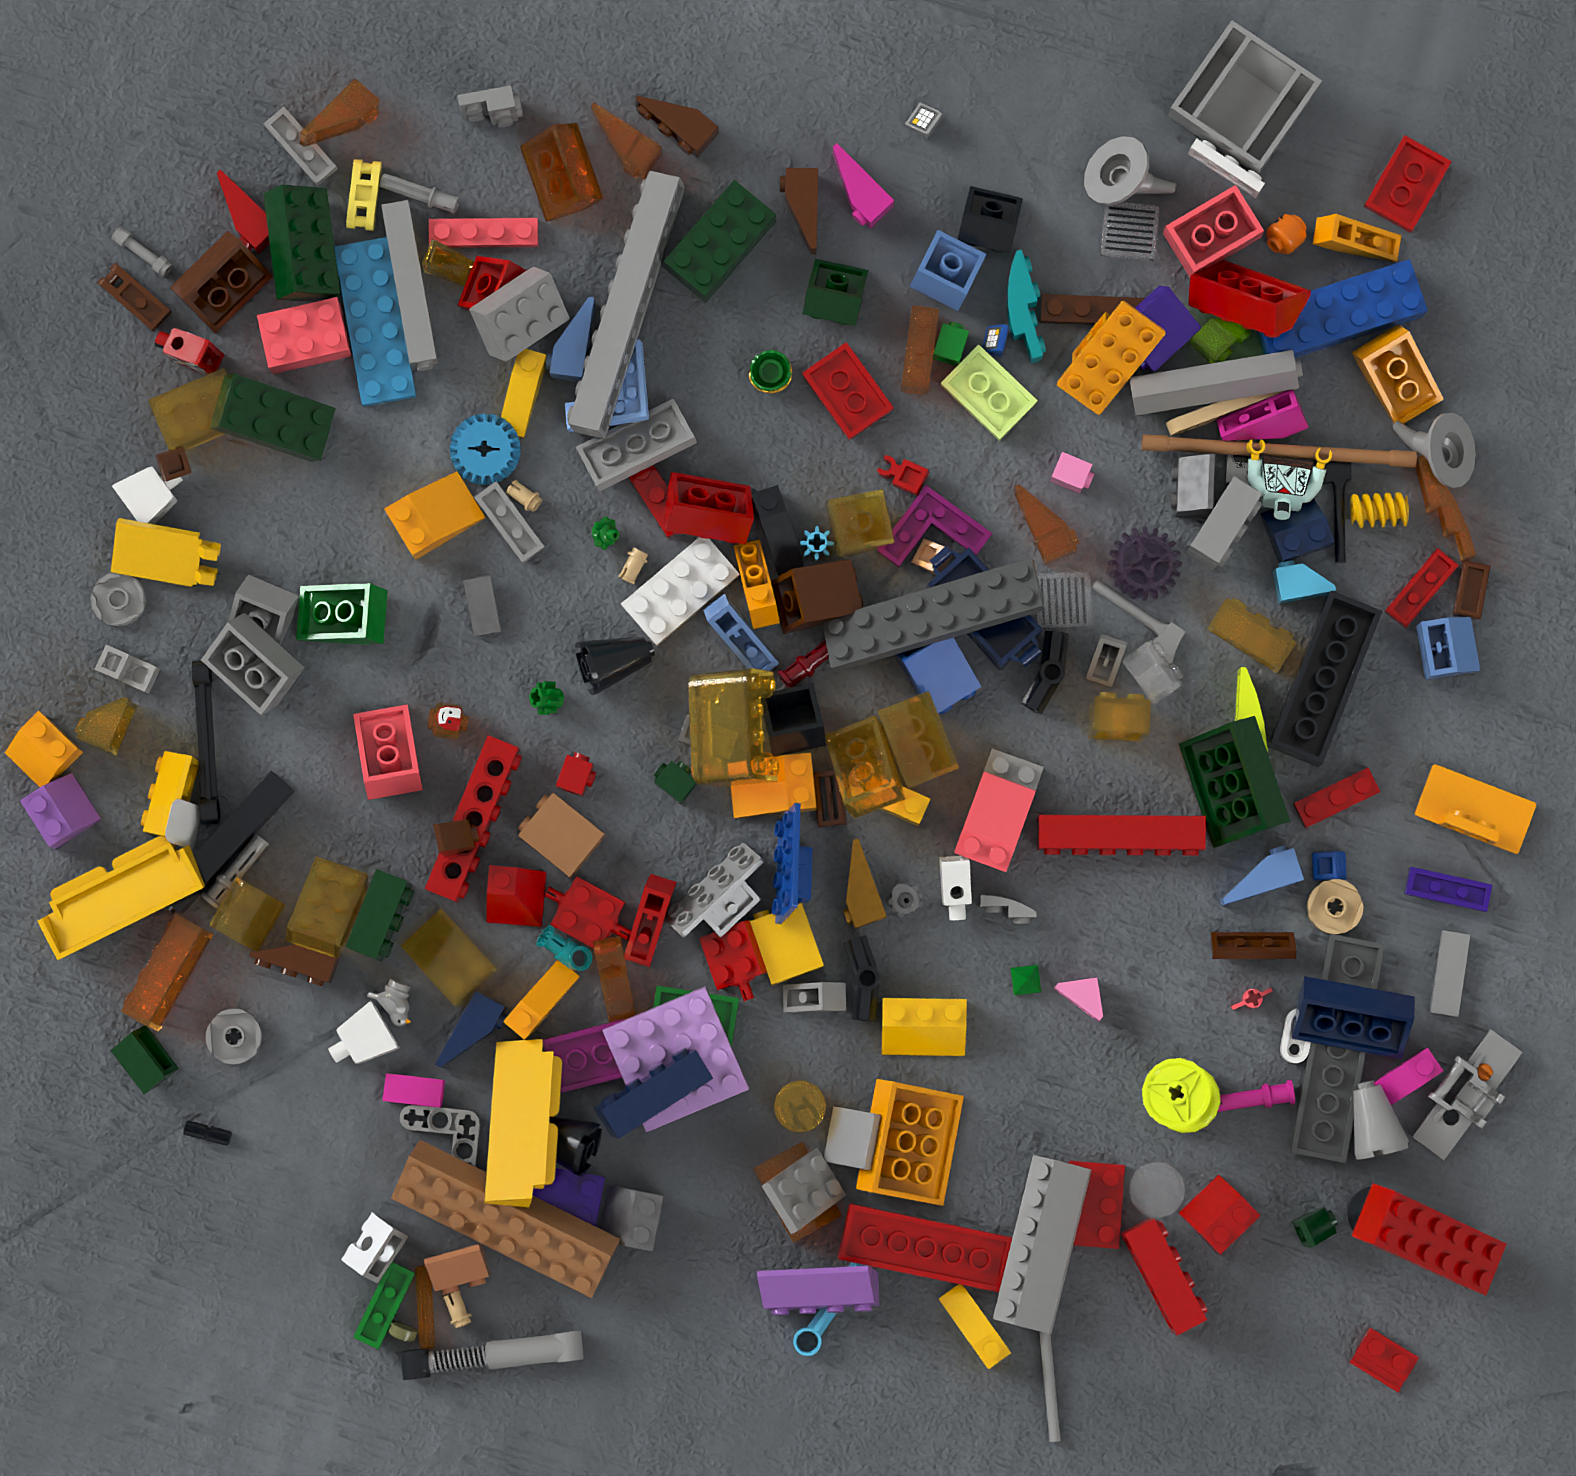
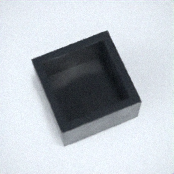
M813 683L759 694L772 757L827 746L824 725Z

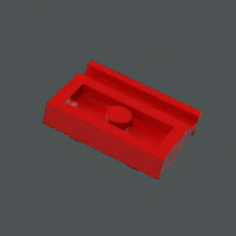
M1369 1328L1349 1363L1399 1393L1401 1386L1406 1381L1419 1357L1372 1328Z

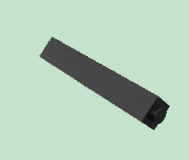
M270 771L194 854L205 887L165 908L172 914L175 911L184 914L215 880V877L225 869L254 837L255 833L267 823L295 791L273 771Z

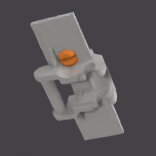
M1490 1029L1467 1062L1457 1056L1454 1060L1456 1063L1436 1091L1428 1095L1436 1104L1412 1137L1445 1160L1469 1125L1473 1123L1483 1129L1487 1123L1484 1119L1495 1103L1501 1104L1505 1099L1502 1094L1495 1090L1523 1052ZM1463 1071H1468L1470 1073L1468 1080L1450 1104L1446 1103L1443 1100ZM1454 1109L1458 1113V1121L1454 1125H1447L1443 1120V1114L1446 1110Z

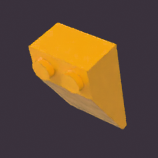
M1399 324L1352 352L1362 374L1393 423L1399 421L1404 424L1444 400L1410 332Z
M457 471L406 495L384 508L415 560L485 519L484 514Z
M811 753L781 755L728 763L734 819L784 814L794 803L801 804L800 812L816 810Z

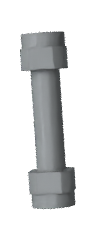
M123 227L117 228L111 238L116 244L122 248L127 247L152 265V270L163 278L171 272L173 264L163 256L158 257L134 240L132 233Z

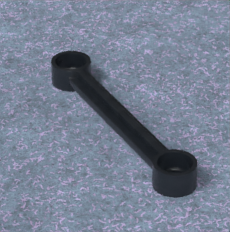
M201 660L192 661V681L195 688L201 790L200 818L202 825L220 824L211 695L212 670Z

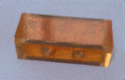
M912 305L900 392L928 395L939 314L938 308Z

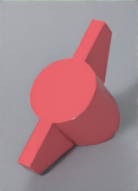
M1269 988L1260 992L1257 989H1249L1242 995V1001L1231 1006V1008L1234 1010L1243 1005L1251 1009L1259 1007L1263 1002L1262 996L1273 990Z

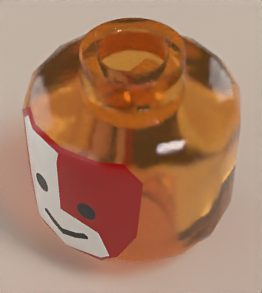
M439 702L435 705V708H430L427 729L431 730L434 737L456 740L459 738L461 731H467L469 716L464 715L461 705Z

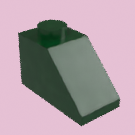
M1320 1207L1291 1221L1303 1247L1311 1248L1337 1233L1335 1226L1338 1225L1333 1212L1331 1210L1326 1211L1325 1207Z

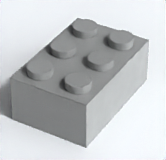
M531 267L469 309L489 355L505 362L570 319L551 273L536 267Z
M1234 476L1185 554L1212 571L1217 565L1223 567L1234 550L1229 547L1232 542L1234 544L1238 543L1248 528L1244 522L1246 519L1251 522L1263 504L1258 501L1262 493Z
M245 613L227 622L201 659L204 664L260 715L265 714L280 703L305 668Z

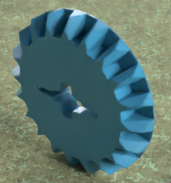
M487 413L477 414L465 419L456 428L451 437V445L449 447L451 461L455 469L463 478L480 485H491L494 482L498 483L506 479L516 468L521 453L520 440L513 426L505 419ZM484 441H487V446L500 450L487 452L486 457H483L482 452L470 450V448H478V446L483 445Z

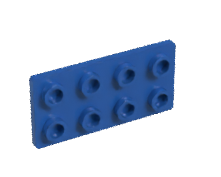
M794 803L775 824L774 834L775 837H778V846H776L774 851V862L777 863V872H775L773 877V888L776 889V898L772 904L775 924H782L797 908L798 902L808 903L811 900L812 847L799 846L800 803Z

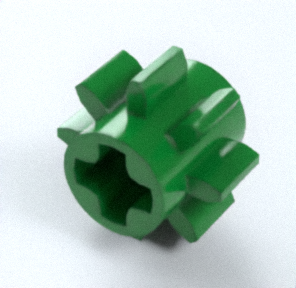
M554 681L537 682V687H534L530 692L529 700L531 706L538 708L537 714L539 715L556 714L557 709L561 708L564 702L562 690L555 688L556 682Z

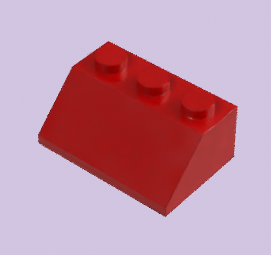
M671 472L664 513L666 531L746 545L754 521L751 486Z

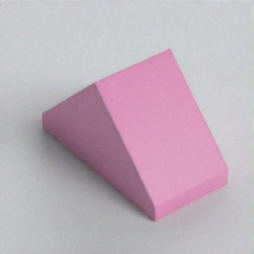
M1097 977L1058 983L1053 988L1097 1022L1102 1019L1103 1011Z

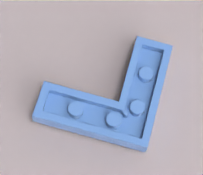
M641 340L636 341L610 426L649 420L643 344ZM575 402L565 403L566 423L569 432L574 431L568 424L567 414L569 408L574 406Z

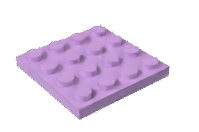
M706 986L603 1029L605 1038L626 1085L636 1078L641 1080L649 1075L648 1071L660 1063L666 1065L674 1060L672 1056L684 1048H687L688 1051L695 1049L713 1077L706 1084L643 1123L646 1132L749 1090V1086Z

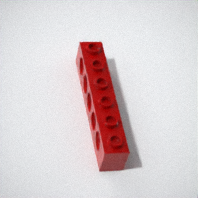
M487 735L453 818V821L468 820L469 816L473 813L481 814L483 820L481 825L477 827L480 841L475 842L476 849L470 850L467 853L443 856L439 852L425 886L426 891L458 903L459 898H465L470 886L466 882L470 872H476L481 859L477 857L480 847H486L491 832L487 831L491 821L496 822L500 814L501 807L498 806L502 795L506 797L511 787L512 781L508 780L512 770L517 771L521 763L522 756L519 755V747ZM494 762L503 764L504 769L499 776L489 774V767ZM485 787L491 788L493 790L491 800L487 802L480 801L478 798L479 791ZM452 864L460 865L462 870L461 875L456 879H451L447 876V869Z

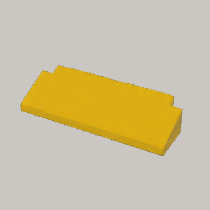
M158 836L116 857L112 861L114 870L107 872L104 867L99 866L54 888L50 893L52 901L49 902L53 913L41 918L37 922L57 961L204 888L205 885L190 845L177 850L175 844L168 842L166 837Z
M543 1039L496 1042L484 1204L530 1207L533 1188L544 1189V1185L552 1184L555 1179L558 1128L555 1124L549 1123V1117H554L559 1112L562 1060L557 1056H553L554 1051L542 1052Z

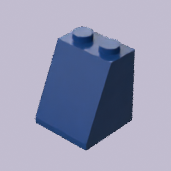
M954 637L894 655L922 701L934 715L948 712L954 703L961 699L965 700L972 697L976 690L981 687Z

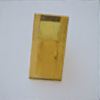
M431 239L422 266L427 274L460 286H465L474 261L437 240Z

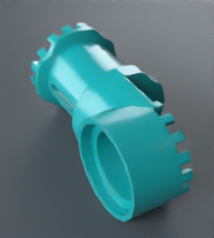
M548 925L542 931L544 934L540 933L541 937L537 938L536 945L540 948L545 947L552 952L554 958L573 971H583L590 967L592 953L587 947L579 946L570 938H563L554 931L555 928L552 925ZM578 950L585 956L584 963L581 966H576L572 960L573 954Z

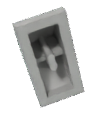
M1101 634L1098 638L1086 679L1112 687L1128 642Z

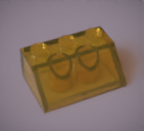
M929 691L877 711L907 788L959 769Z

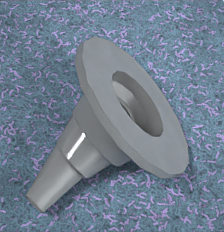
M1124 136L1109 140L1098 148L1089 160L1084 173V187L1088 196L1103 205H1114L1124 202L1133 194L1174 193L1176 183L1154 177L1149 173V154L1145 145L1133 137Z
M1455 413L1440 414L1433 421L1428 433L1423 431L1416 432L1399 421L1394 423L1393 429L1407 446L1416 451L1417 455L1430 464L1434 476L1442 485L1448 488L1462 487L1470 479L1476 458L1475 443L1470 427L1461 416Z

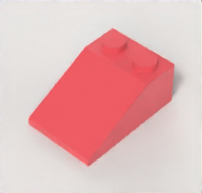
M408 704L353 714L368 800L423 790Z
M984 771L954 853L1006 872L1036 790Z

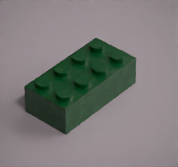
M734 180L663 261L664 269L706 303L776 223V214Z
M280 185L263 193L277 300L317 302L339 295L340 286L327 188Z
M233 373L224 376L209 428L314 462L320 461L336 408Z

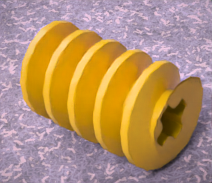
M1388 492L1381 499L1380 494L1375 493L1371 500L1369 495L1364 493L1361 501L1357 494L1351 496L1350 520L1352 525L1354 521H1357L1359 528L1362 529L1364 522L1368 520L1370 527L1374 528L1376 520H1379L1381 527L1384 528L1386 521L1390 519L1392 527H1396L1397 520L1401 519L1403 526H1407L1409 517L1407 495L1403 498L1402 493L1397 492L1394 498H1392Z

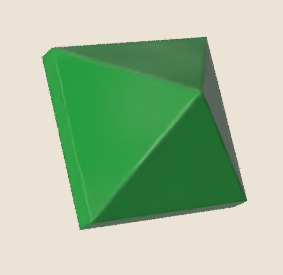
M1038 965L1010 968L1014 995L1041 992Z

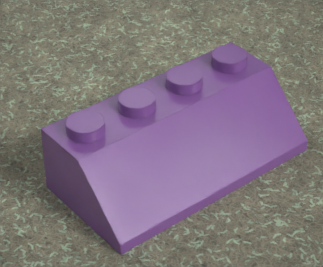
M869 1266L757 1271L763 1308L772 1311V1315L775 1316L789 1315V1310H799V1314H816V1309L827 1308V1313H842L846 1307H855L856 1312L872 1311L871 1306H879L878 1272Z

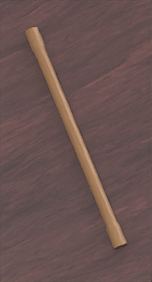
M1142 434L1141 450L1180 451L1251 456L1246 448L1248 442ZM1252 443L1253 450L1258 451L1260 449L1259 443ZM1265 443V449L1259 454V457L1263 454L1293 459L1316 460L1315 453L1320 447ZM1321 447L1318 454L1321 460H1327L1331 450L1332 458L1330 461L1384 464L1394 467L1415 468L1417 462L1416 451H1380Z

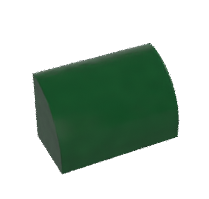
M147 1025L132 1031L111 1050L143 1094L157 1087L179 1069Z

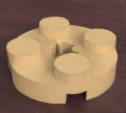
M1332 879L1322 882L1311 891L1307 900L1308 919L1318 930L1326 934L1337 935L1346 933L1359 923L1364 906L1355 886L1345 880ZM1337 899L1341 902L1339 906L1342 905L1343 908L1341 912L1337 911L1333 915L1329 912L1330 908L1328 909L1327 906L1328 902L1333 903Z

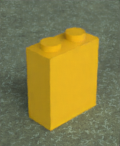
M802 903L798 904L797 908L782 924H775V915L770 914L769 910L753 915L754 920L750 921L771 985L824 967Z

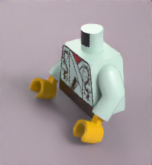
M1261 439L1259 442L1260 449L1255 451L1252 448L1253 441L1250 440L1246 446L1247 451L1251 454V458L1248 459V483L1251 487L1262 493L1261 503H1263L1264 507L1274 508L1275 518L1286 520L1290 517L1291 511H1300L1302 503L1310 502L1321 490L1326 473L1324 467L1331 460L1332 452L1330 450L1327 460H1321L1318 456L1321 447L1317 449L1315 453L1316 466H1313L1314 461L1263 454L1261 459H1259V454L1265 449V442Z

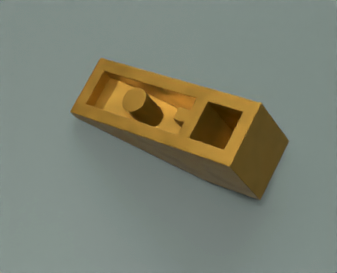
M859 839L853 840L846 895L847 908L843 909L847 924H853L855 929L887 917Z

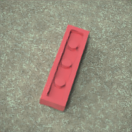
M538 218L429 219V247H538Z

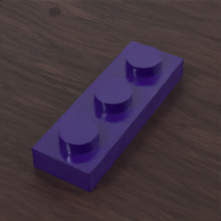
M1409 867L1404 895L1487 912L1493 885Z

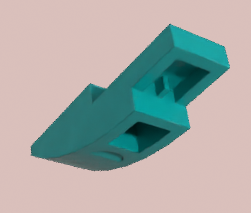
M1021 249L1016 251L1010 270L1007 286V316L1012 341L1023 338L1030 363L1033 364L1042 360V353L1046 352L1042 336L1037 337L1034 328L1038 326L1034 310L1029 311V308L1036 307L1040 291L1037 282L1031 281L1029 272H1032V265L1029 257H1024Z

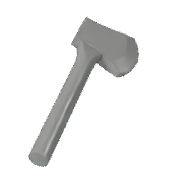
M1097 580L1092 587L1093 590L1150 628L1158 636L1146 645L1149 655L1159 663L1172 664L1176 649L1186 631L1173 622L1166 624L1154 619L1100 580Z

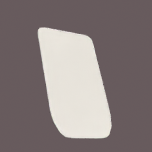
M176 799L172 803L165 831V837L168 842L182 847L190 845L191 850L194 848L201 822L200 806L181 799Z

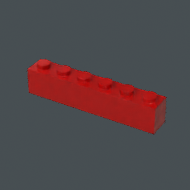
M1039 815L1037 817V850H1044V855H1060V850H1071V855L1077 856L1088 855V851H1099L1101 856H1114L1116 851H1127V856H1143V851H1154V856H1171V851H1182V856H1199V851L1206 849V816Z

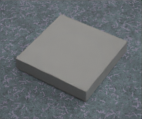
M833 1106L824 1153L825 1161L871 1170L881 1115Z

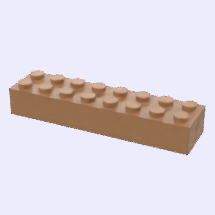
M419 1140L409 1155L391 1199L590 1298L593 1297L619 1244L620 1238L533 1195L530 1207L484 1204L487 1172Z

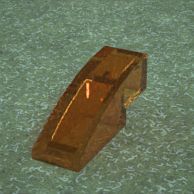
M621 937L593 941L609 1022L620 1019L626 1020L635 1016L636 1011Z

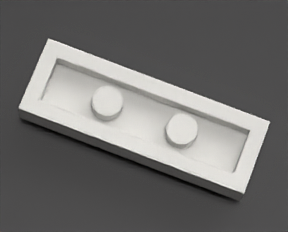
M1196 139L1188 154L1255 199L1261 192L1265 184L1261 181L1262 178L1252 170L1246 171L1239 167V162L1229 155L1224 157L1218 153L1212 143Z

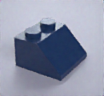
M1314 498L1308 503H1302L1300 511H1291L1290 517L1286 520L1275 518L1274 509L1260 514L1278 563L1292 561L1326 549L1335 542L1326 517Z

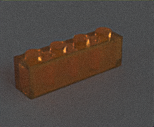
M175 914L174 918L167 924L164 936L160 943L154 947L151 959L140 972L138 981L132 992L125 998L124 1006L121 1010L124 1014L158 1032L213 936L211 932L178 914Z

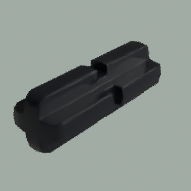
M187 1121L183 1130L184 1135L202 1140L206 1138L207 1141L225 1146L229 1145L232 1137L231 1131L213 1126L208 1128V1125L194 1121Z

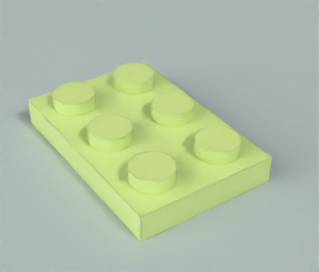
M979 344L940 384L999 441L1038 401Z

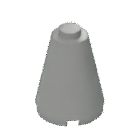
M1374 1080L1358 1083V1089L1353 1090L1354 1153L1356 1160L1409 1148V1139L1381 1084L1375 1085Z

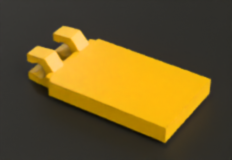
M118 518L115 529L111 572L190 587L197 585V582L203 585L214 586L218 569L199 565L200 557L206 560L217 561L220 555L221 544L200 539L199 532Z

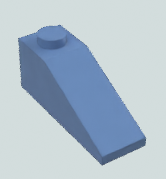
M588 297L555 343L553 353H548L546 370H550L551 378L575 382L582 381L585 372L583 366L588 355L596 303L594 297Z
M723 594L703 610L709 624L757 680L779 664L775 656L726 594Z
M1284 845L1269 850L1271 855L1265 857L1220 900L1221 905L1230 904L1304 880L1294 848L1287 850Z

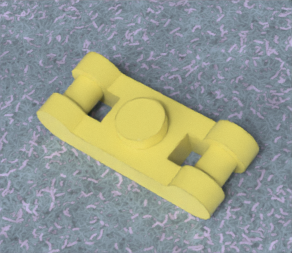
M354 159L346 221L347 228L355 229L357 226L365 227V230H375L382 162L373 161V164L363 163V160ZM362 173L371 174V180H362ZM357 209H367L366 217L357 216Z

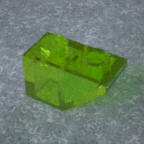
M1210 319L1191 338L1189 344L1210 364L1216 363L1218 360L1224 362L1233 353L1230 348L1237 341L1242 344L1252 332L1235 322Z

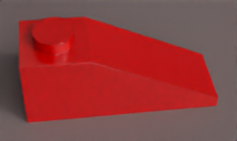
M220 169L217 172V176L235 229L240 236L239 240L249 250L253 248L260 254L270 244L266 213Z
M650 874L643 890L623 959L650 967L677 882Z

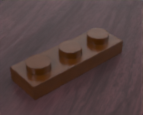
M1211 932L1210 936L1212 959H1296L1297 950L1294 932Z

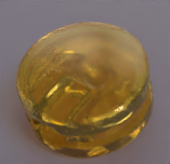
M794 1081L785 1085L778 1092L774 1109L781 1125L790 1131L802 1133L810 1131L820 1124L825 1115L826 1102L822 1092L814 1084L807 1081Z

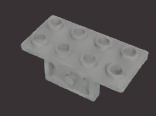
M745 843L734 847L722 863L712 867L706 878L700 883L693 885L680 902L673 904L668 909L665 921L680 936L685 937L704 919L716 934L722 937L761 900L745 880L764 863V860Z

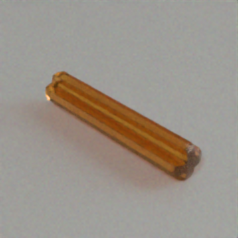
M424 1265L417 1266L415 1269L419 1347L421 1349H432L435 1347L432 1282Z

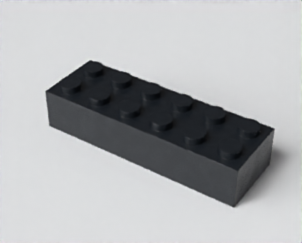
M1330 591L1326 595L1267 747L1316 767L1323 764L1381 617L1382 610L1334 591Z

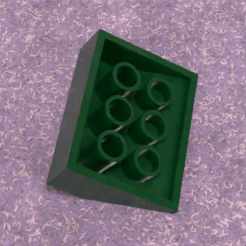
M1255 716L1227 723L1179 743L1202 816H1206V828L1213 848L1290 822Z

